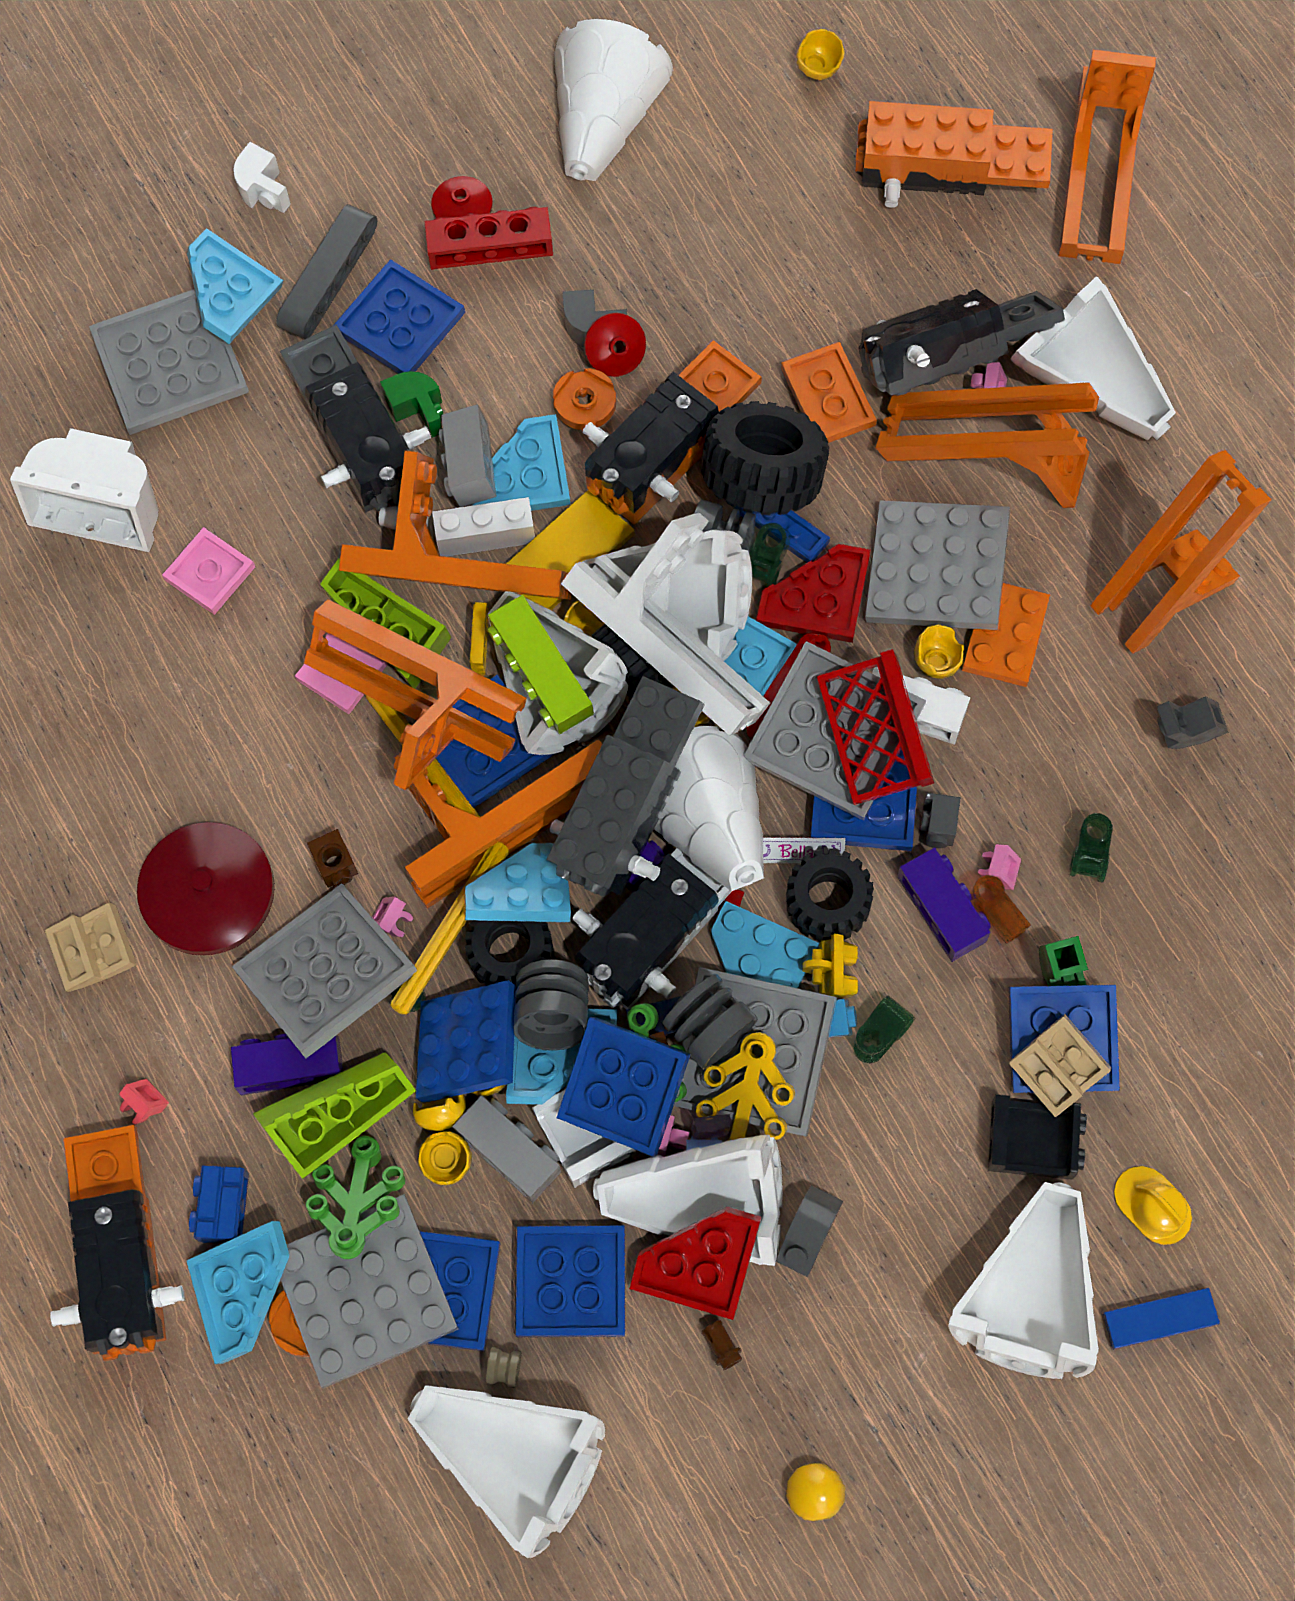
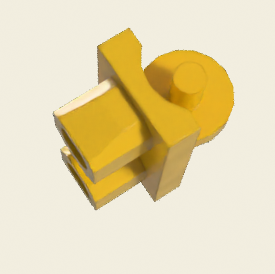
M833 934L831 939L819 942V949L812 950V960H806L802 963V971L812 974V984L819 985L820 994L834 996L837 999L850 998L858 992V980L854 976L844 975V965L852 966L856 964L858 946L844 942V935Z

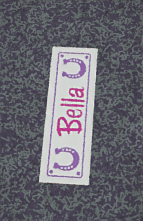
M763 837V863L801 864L804 856L808 854L810 858H813L814 851L822 849L823 854H828L829 849H837L836 855L842 856L845 851V838Z

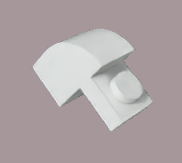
M252 142L248 143L234 164V176L240 196L250 208H253L259 200L265 207L269 209L275 208L284 213L291 204L286 187L274 181L280 173L276 157Z

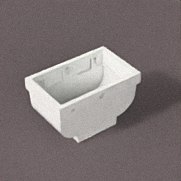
M70 428L66 439L50 438L37 443L30 449L21 467H15L10 481L27 525L145 552L150 551L154 542L152 532L158 518V506L146 466L136 456L132 442Z

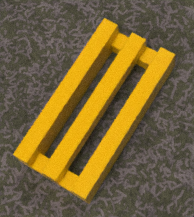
M475 602L473 604L470 666L472 671L486 676L487 628H489L488 608L486 602Z

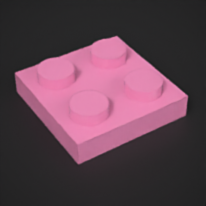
M203 527L162 576L170 585L215 615L253 571L255 564L248 557Z

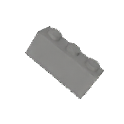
M478 404L443 414V428L439 429V436L445 448V453L441 454V458L448 477L444 478V486L448 496H454L459 507L496 497L489 426Z
M481 1095L452 1127L455 1133L461 1135L478 1155L533 1204L561 1173L560 1165L557 1164L560 1158L545 1144L542 1148L537 1146L531 1140L534 1136L533 1133L524 1124L518 1121L514 1125L505 1116L508 1111L497 1100L493 1098L489 1102Z

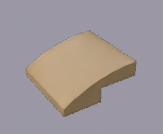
M107 903L82 917L72 915L45 930L65 991L71 992L90 986L137 965L115 904Z
M1066 1014L1060 1017L1009 1061L1011 1067L1054 1117H1057L1081 1098L1086 1090L1112 1069Z

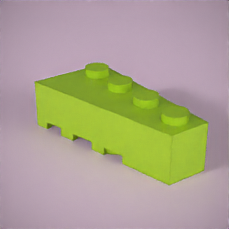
M338 558L320 583L333 602L440 655L452 638L445 625L367 575L339 571L340 558ZM390 664L411 687L416 689L422 679Z
M524 595L488 614L491 627L487 628L492 640L497 646L500 645L505 652V660L513 673L518 672L524 682L521 685L531 701L536 699L542 709L539 710V714L548 728L554 726L560 735L594 715L591 701Z
M384 1052L252 1114L303 1179L416 1092V1089L400 1067Z

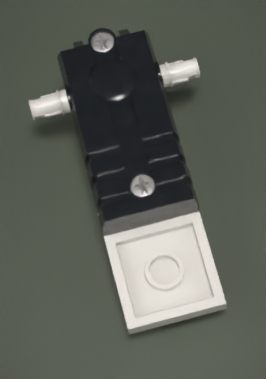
M677 848L671 855L668 853L659 863L660 873L657 879L654 881L650 878L644 879L637 887V891L632 892L606 922L600 923L599 920L590 913L587 914L582 908L572 918L591 937L575 955L576 965L585 971L589 978V985L594 988L596 993L603 995L604 1001L612 1008L621 1004L625 1009H630L649 987L668 999L674 993L676 987L662 973L716 914L718 906L732 892L694 865L690 857Z

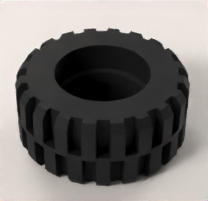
M750 401L749 404L737 403L731 408L726 407L709 422L701 459V474L709 489H712L714 495L719 499L724 498L727 504L732 507L739 506L743 508V511L750 513L753 511L761 512V515H771V513L776 512L779 515L788 514L790 510L796 512L810 504L820 493L829 456L828 440L815 421L811 422L809 416L802 412H795L794 408L786 405L785 407L777 406V403L768 402L767 404H761L759 401Z

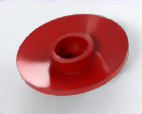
M468 176L453 177L441 183L435 190L431 201L435 218L463 217L468 214H489L492 211L493 205L492 195L488 187L480 180Z
M623 313L605 314L595 320L589 327L584 342L585 354L594 369L611 377L623 376L632 372L641 363L646 351V337L640 324L632 317ZM622 341V350L615 352V342Z

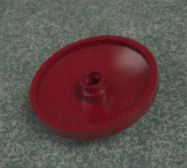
M217 822L191 824L175 830L163 838L145 859L137 883V899L140 912L156 937L177 951L203 956L229 951L251 938L266 920L273 903L275 891L273 871L260 845L242 830Z

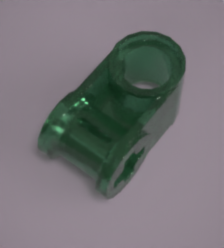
M768 523L761 527L749 554L752 578L767 583V587L772 584L775 585L790 545V534L781 525ZM772 530H779L782 534L781 543L777 547H769L766 542L768 533ZM756 566L765 568L768 570V572L756 569Z
M1093 813L1084 819L1077 835L1076 846L1070 863L1069 876L1075 877L1076 874L1097 878L1098 882L1104 883L1109 864V848L1113 832L1111 820L1106 815ZM1087 828H1099L1103 833V837H1091L1087 832Z
M887 995L856 1033L853 1049L855 1056L864 1063L871 1064L879 1061L890 1047L907 1032L916 1017ZM872 1039L877 1042L876 1046L872 1044L866 1047L864 1045L865 1041L869 1043Z

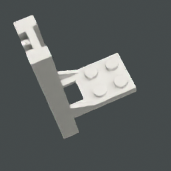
M696 513L672 520L631 577L605 555L598 556L595 559L594 563L596 564L592 569L583 561L575 563L561 584L681 693L704 703L702 711L721 729L731 736L737 733L739 729L744 730L746 726L756 723L770 705V702L667 611L671 574L676 573L686 561L683 556L687 550L694 548L704 537L705 533L702 530L709 522L704 516Z

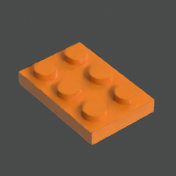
M840 342L781 362V370L800 411L809 416L811 422L815 421L820 426L828 443L876 426L877 419Z
M1003 583L998 630L973 629L962 671L1027 687L1050 594Z

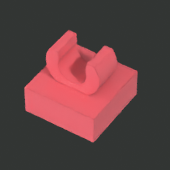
M147 1079L126 1084L119 1093L124 1099L120 1110L125 1112L133 1109L137 1113L136 1117L132 1120L134 1125L145 1122L149 1116L162 1113L169 1104Z

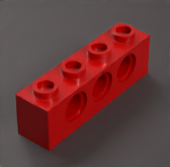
M529 207L524 210L515 211L500 210L489 214H468L463 217L454 218L439 217L434 220L424 221L431 270L553 256L548 207Z

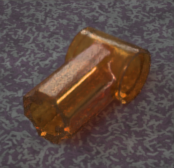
M985 875L976 881L970 891L972 896L970 902L976 911H982L985 914L989 923L1005 944L1012 942L1031 926L1005 893V887L999 878ZM979 889H990L994 893L995 899L992 901L984 900L979 894Z

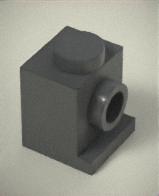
M926 793L921 830L927 831L926 845L932 848L953 846L957 831L961 797Z

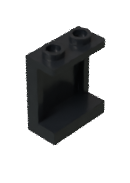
M996 1094L991 1105L988 1171L1073 1180L1078 1174V1170L1084 1169L1085 1149L1079 1148L1080 1135H1085L1087 1116L1081 1113V1103H1073L1072 1106H1069L1057 1117H1054L1044 1104L1010 1101L1009 1095Z

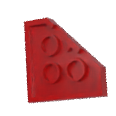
M837 544L829 549L827 554L814 562L811 560L801 566L780 583L772 584L762 590L756 621L769 628L801 634L825 635L829 639L853 643L871 549Z
M726 1206L641 1250L637 1257L629 1289L734 1320L762 1217Z

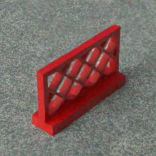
M893 649L881 652L879 657L817 676L854 805L919 785L925 787L935 784L900 664ZM878 667L881 678L874 690L858 682L865 670ZM856 674L853 679L847 677ZM842 679L850 683L842 700L830 695L827 682ZM882 686L884 687L886 696L879 693ZM855 687L871 694L862 711L847 704ZM876 697L887 702L890 707L883 722L867 714ZM832 701L839 704L835 711ZM843 708L860 715L851 732L838 725L837 719ZM865 718L880 726L872 743L856 735ZM892 718L895 724V728L888 725ZM885 729L897 734L899 738V743L893 754L877 746ZM841 733L848 736L845 743L843 742ZM853 739L869 747L860 764L849 759L846 751ZM901 749L903 751L905 760L898 757ZM874 750L890 758L881 775L865 767ZM895 761L907 766L910 775L909 780L895 783L886 778ZM850 764L857 768L854 775L852 773ZM862 771L878 779L872 791L858 794L856 782ZM883 782L889 784V786L880 788Z

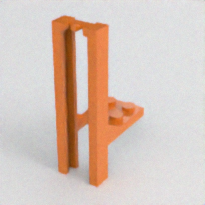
M1093 49L1089 67H1083L1058 254L1060 257L1077 259L1078 254H1085L1088 261H1092L1094 256L1102 257V262L1121 263L1125 249L1137 137L1145 101L1155 70L1156 57ZM1096 106L1124 109L1108 247L1078 243L1092 121Z
M1089 382L908 392L898 396L892 395L887 408L891 413V417H886L883 420V423L888 428L887 431H880L875 448L886 461L1006 457L1036 473L1063 508H1075L1090 452L1086 448L1088 441L1086 437H1078V430L1076 428L1072 429L1062 413L1095 412L1099 396ZM1035 414L1045 426L1044 430L896 436L902 420Z
M1226 450L1207 458L1090 605L1098 615L1102 614L1107 607L1112 612L1117 610L1143 576L1159 566H1162L1176 581L1126 641L1125 646L1132 654L1149 646L1177 612L1233 585L1240 577L1232 568L1230 562L1223 557L1272 499L1261 487L1256 489L1234 466L1236 461ZM1227 475L1230 478L1226 482L1231 490L1238 487L1242 491L1237 497L1240 503L1239 507L1210 541L1198 529L1174 540Z
M405 451L393 550L342 544L339 571L499 592L508 591L517 594L571 600L572 593L561 584L568 575L565 571L440 556L426 524L427 516L430 517L433 510V498L429 496L431 484H434L436 481L437 466L433 464V458L419 452Z
M325 601L314 611L312 621L314 629L310 648L306 651L304 664L417 720L413 725L408 724L400 737V743L403 744V747L394 763V769L397 770L394 785L406 790L453 739L499 762L513 749L515 738L452 706L459 699H462L512 724L516 713L524 709L526 697L333 601ZM329 633L436 686L437 699L329 646L328 640L323 635Z
M598 739L481 817L448 805L445 802L447 798L437 783L431 784L427 777L428 771L425 769L408 787V790L445 840L405 866L407 874L413 879L411 886L427 909L466 884L487 849L497 842H502L508 847L509 854H511L550 828L554 820L558 819L560 821L565 818V813L572 808L600 751L601 741Z

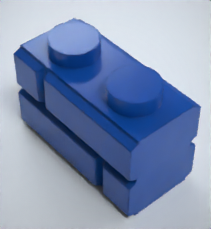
M202 1166L201 1176H195L193 1195L198 1197L197 1211H191L189 1231L194 1233V1238L198 1242L223 1244L243 1235L249 1173L244 1168Z

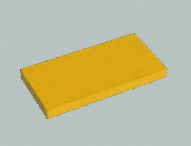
M587 490L506 564L561 570L569 573L575 563L617 551L635 535V530L597 495L595 496ZM524 595V597L551 611L564 600Z

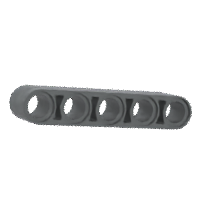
M349 204L344 206L279 310L276 321L279 328L304 339L311 337L373 237L378 223L377 216Z

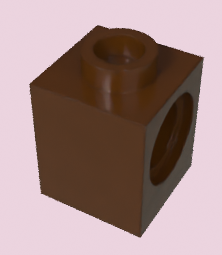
M338 829L307 842L327 888L333 885L337 887L341 883L345 885L353 879V876L358 874ZM333 856L342 857L341 862L337 866H326L329 858Z

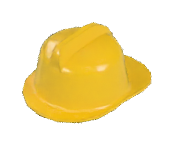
M1145 1166L1132 1167L1121 1174L1116 1181L1114 1190L1116 1204L1140 1232L1150 1241L1161 1245L1174 1244L1183 1239L1190 1230L1192 1222L1191 1208L1184 1196L1155 1169Z

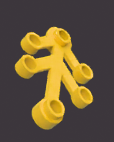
M763 1032L749 1034L741 1043L740 1053L720 1065H711L704 1072L705 1082L711 1087H718L726 1081L727 1075L747 1065L744 1080L712 1099L706 1098L702 1100L696 1107V1114L701 1120L711 1121L718 1115L720 1110L739 1100L731 1136L726 1141L746 1137L753 1104L765 1123L764 1132L766 1135H770V1137L778 1140L787 1132L785 1120L778 1117L758 1084L762 1070L774 1088L772 1098L775 1103L784 1106L793 1101L795 1097L794 1087L786 1083L773 1061L776 1055V1046L769 1035ZM754 1044H758L763 1048V1055L761 1057H757L752 1053V1046ZM715 1069L721 1073V1080L719 1082L711 1079V1070ZM779 1088H786L789 1091L790 1097L788 1100H782L778 1096ZM703 1104H710L712 1106L713 1114L711 1116L703 1113ZM772 1122L780 1124L782 1128L780 1134L771 1132L770 1124Z

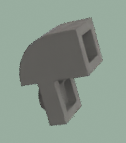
M594 289L563 291L566 331L569 337L582 347H584L585 336L589 327L599 317L609 313H623L627 315V309L595 311Z
M1206 696L1183 707L1170 701L1157 706L1160 717L1157 719L1158 725L1164 735L1167 747L1170 749H1182L1203 744L1229 733L1219 703Z
M811 1185L789 1227L776 1262L808 1277L843 1200Z

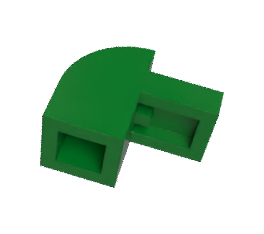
M409 371L380 381L384 398L396 422L420 413L431 438L439 435V429H442V415L444 414L440 406L442 398L438 384L431 377L420 372Z
M1079 936L1039 947L1040 967L1043 979L1047 980L1048 986L1087 985L1083 971L1088 970Z

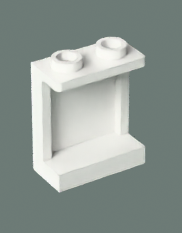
M564 1090L552 1096L544 1104H537L532 1109L551 1147L560 1158L559 1161L573 1187L576 1188L603 1171L636 1154V1150L557 1119L556 1117L565 1093Z

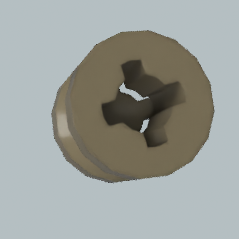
M492 1347L488 1360L486 1383L494 1385L497 1382H504L508 1387L516 1388L521 1364V1351L513 1350L510 1353H505L500 1348Z

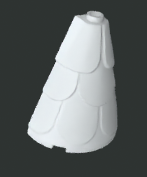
M606 19L582 20L577 22L576 27L572 29L566 27L558 38L554 52L560 114L559 134L566 176H571L577 180L587 179L596 181L625 145V139L646 115V110L670 81L673 65L666 50L661 44L656 47L648 41V34L633 26Z
M1096 276L1063 310L1065 321L1056 323L1052 329L1039 333L1036 332L1016 350L1010 360L1031 376L1048 385L1089 382L1099 396L1096 408L1099 417L1146 440H1149L1152 436L1158 440L1171 427L1167 421L1176 412L1152 364L1147 363L1131 328L1126 325L1110 292Z
M715 529L704 532L705 535L694 548H689L683 556L686 559L683 566L676 573L671 574L667 611L718 657L725 661L737 646V641L733 640L736 632H738V629L744 630L752 595V567L748 550H742L740 544L743 542L741 536L733 531ZM654 544L644 547L632 546L605 554V556L631 577ZM597 557L583 562L592 569L596 564L594 561Z
M505 591L488 614L521 595ZM525 597L593 705L594 715L559 735L554 726L550 728L546 726L539 714V710L542 709L536 699L531 701L521 685L524 682L518 672L513 673L505 660V652L500 645L497 646L494 643L498 663L502 664L506 687L527 698L524 709L518 711L515 716L521 743L526 751L531 754H555L563 752V746L577 741L579 744L582 741L589 740L613 719L622 706L629 685L625 681L628 671L623 661L614 653L612 648L585 634L580 628L560 619L550 609Z
M698 726L693 728L675 765L681 771L678 780L673 783L674 789L670 797L667 796L665 800L666 805L663 811L659 812L657 816L659 820L654 829L663 835V839L689 856L694 865L729 890L734 891L764 878L763 832L759 822V799L756 792L755 765L751 764L744 757L748 747L736 733L729 736L726 732L720 731L717 726Z
M770 1135L738 1138L703 1148L696 1147L666 1157L656 1155L603 1171L600 1178L595 1179L593 1193L595 1200H599L601 1215L658 1235L666 1234L670 1236L726 1206L761 1216L750 1262L759 1265L775 1266L781 1234V1225L778 1224V1220L780 1217L779 1207H782L783 1188L779 1150L774 1137H770Z
M1045 1182L1009 1227L1007 1237L986 1261L982 1272L953 1309V1315L949 1321V1330L961 1345H967L968 1341L976 1347L975 1354L1007 1369L1038 1377L1062 1379L1064 1372H1073V1376L1078 1378L1088 1375L1094 1370L1099 1349L1092 1304L1094 1295L1087 1258L1090 1248L1081 1191L1074 1190L1071 1186L1064 1183L1051 1184Z
M426 1385L423 1390L415 1395L410 1407L412 1412L408 1417L409 1422L444 1469L451 1470L476 1506H480L512 1548L519 1551L526 1558H533L543 1552L550 1545V1541L546 1538L551 1532L557 1531L561 1533L573 1516L591 1483L601 1457L602 1450L596 1447L598 1439L603 1440L605 1437V1426L602 1420L585 1411L536 1405L532 1401L496 1398L486 1392Z

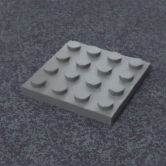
M195 289L89 326L129 435L249 393L231 344H228L203 327Z
M880 500L865 615L866 622L919 626L939 624L954 628L998 630L1010 507Z
M806 641L749 744L744 757L751 764L864 821L874 800L857 805L853 804L817 680L819 675L854 664ZM865 670L858 682L874 690L880 677ZM856 674L847 677L853 679ZM842 679L827 682L830 695L842 700L850 683ZM882 686L879 693L886 696L884 687ZM855 687L847 704L862 711L871 694ZM908 692L917 721L926 704V700ZM876 697L867 714L883 722L890 710L889 704ZM832 701L835 711L839 704ZM843 708L837 719L838 725L851 732L860 715ZM865 718L856 735L872 743L880 726ZM892 718L888 725L895 728V724ZM885 729L877 746L893 754L899 743L898 735ZM841 733L843 742L845 743L848 736ZM853 739L846 751L849 759L860 764L869 747ZM874 750L865 767L881 775L890 758ZM850 764L852 773L854 775L857 768ZM862 771L856 782L858 794L872 791L878 779Z
M342 883L232 966L236 974L305 1059L410 979L417 971L414 964Z
M699 967L695 985L711 975L717 974L723 980L717 992L725 987H729L732 990V995L724 1006L729 1008L733 1004L742 1001L758 1018L756 1024L746 1036L754 1032H763L773 1039L776 1046V1055L773 1061L786 1083L794 1087L795 1097L793 1101L784 1106L775 1103L772 1098L774 1088L762 1070L758 1084L778 1117L785 1120L787 1132L805 1137L808 1136L837 997ZM693 1035L683 1040L682 1046L686 1052L695 1039ZM743 1039L714 1064L720 1065L740 1053ZM754 1044L752 1046V1053L757 1057H761L763 1055V1048L758 1044ZM690 1056L682 1082L686 1085L687 1093L682 1100L675 1102L674 1106L696 1111L698 1103L706 1098L712 1099L744 1080L747 1065L727 1075L726 1081L720 1086L711 1087L704 1080L706 1069H702ZM713 1069L710 1072V1077L713 1081L719 1082L721 1080V1073ZM779 1088L778 1096L782 1100L789 1099L790 1093L786 1088ZM739 1100L720 1110L717 1116L734 1120ZM703 1104V1113L712 1115V1106L710 1104ZM753 1104L749 1124L764 1127L765 1123ZM772 1122L770 1124L771 1129L782 1131L779 1123Z
M405 1194L396 1197L400 1208L398 1217L392 1221H386L365 1236V1245L362 1252L353 1259H342L331 1251L329 1246L331 1234L326 1228L287 1244L290 1256L282 1274L281 1282L319 1383L323 1389L459 1330ZM376 1206L362 1212L359 1222L377 1211ZM387 1206L383 1211H389L393 1206Z

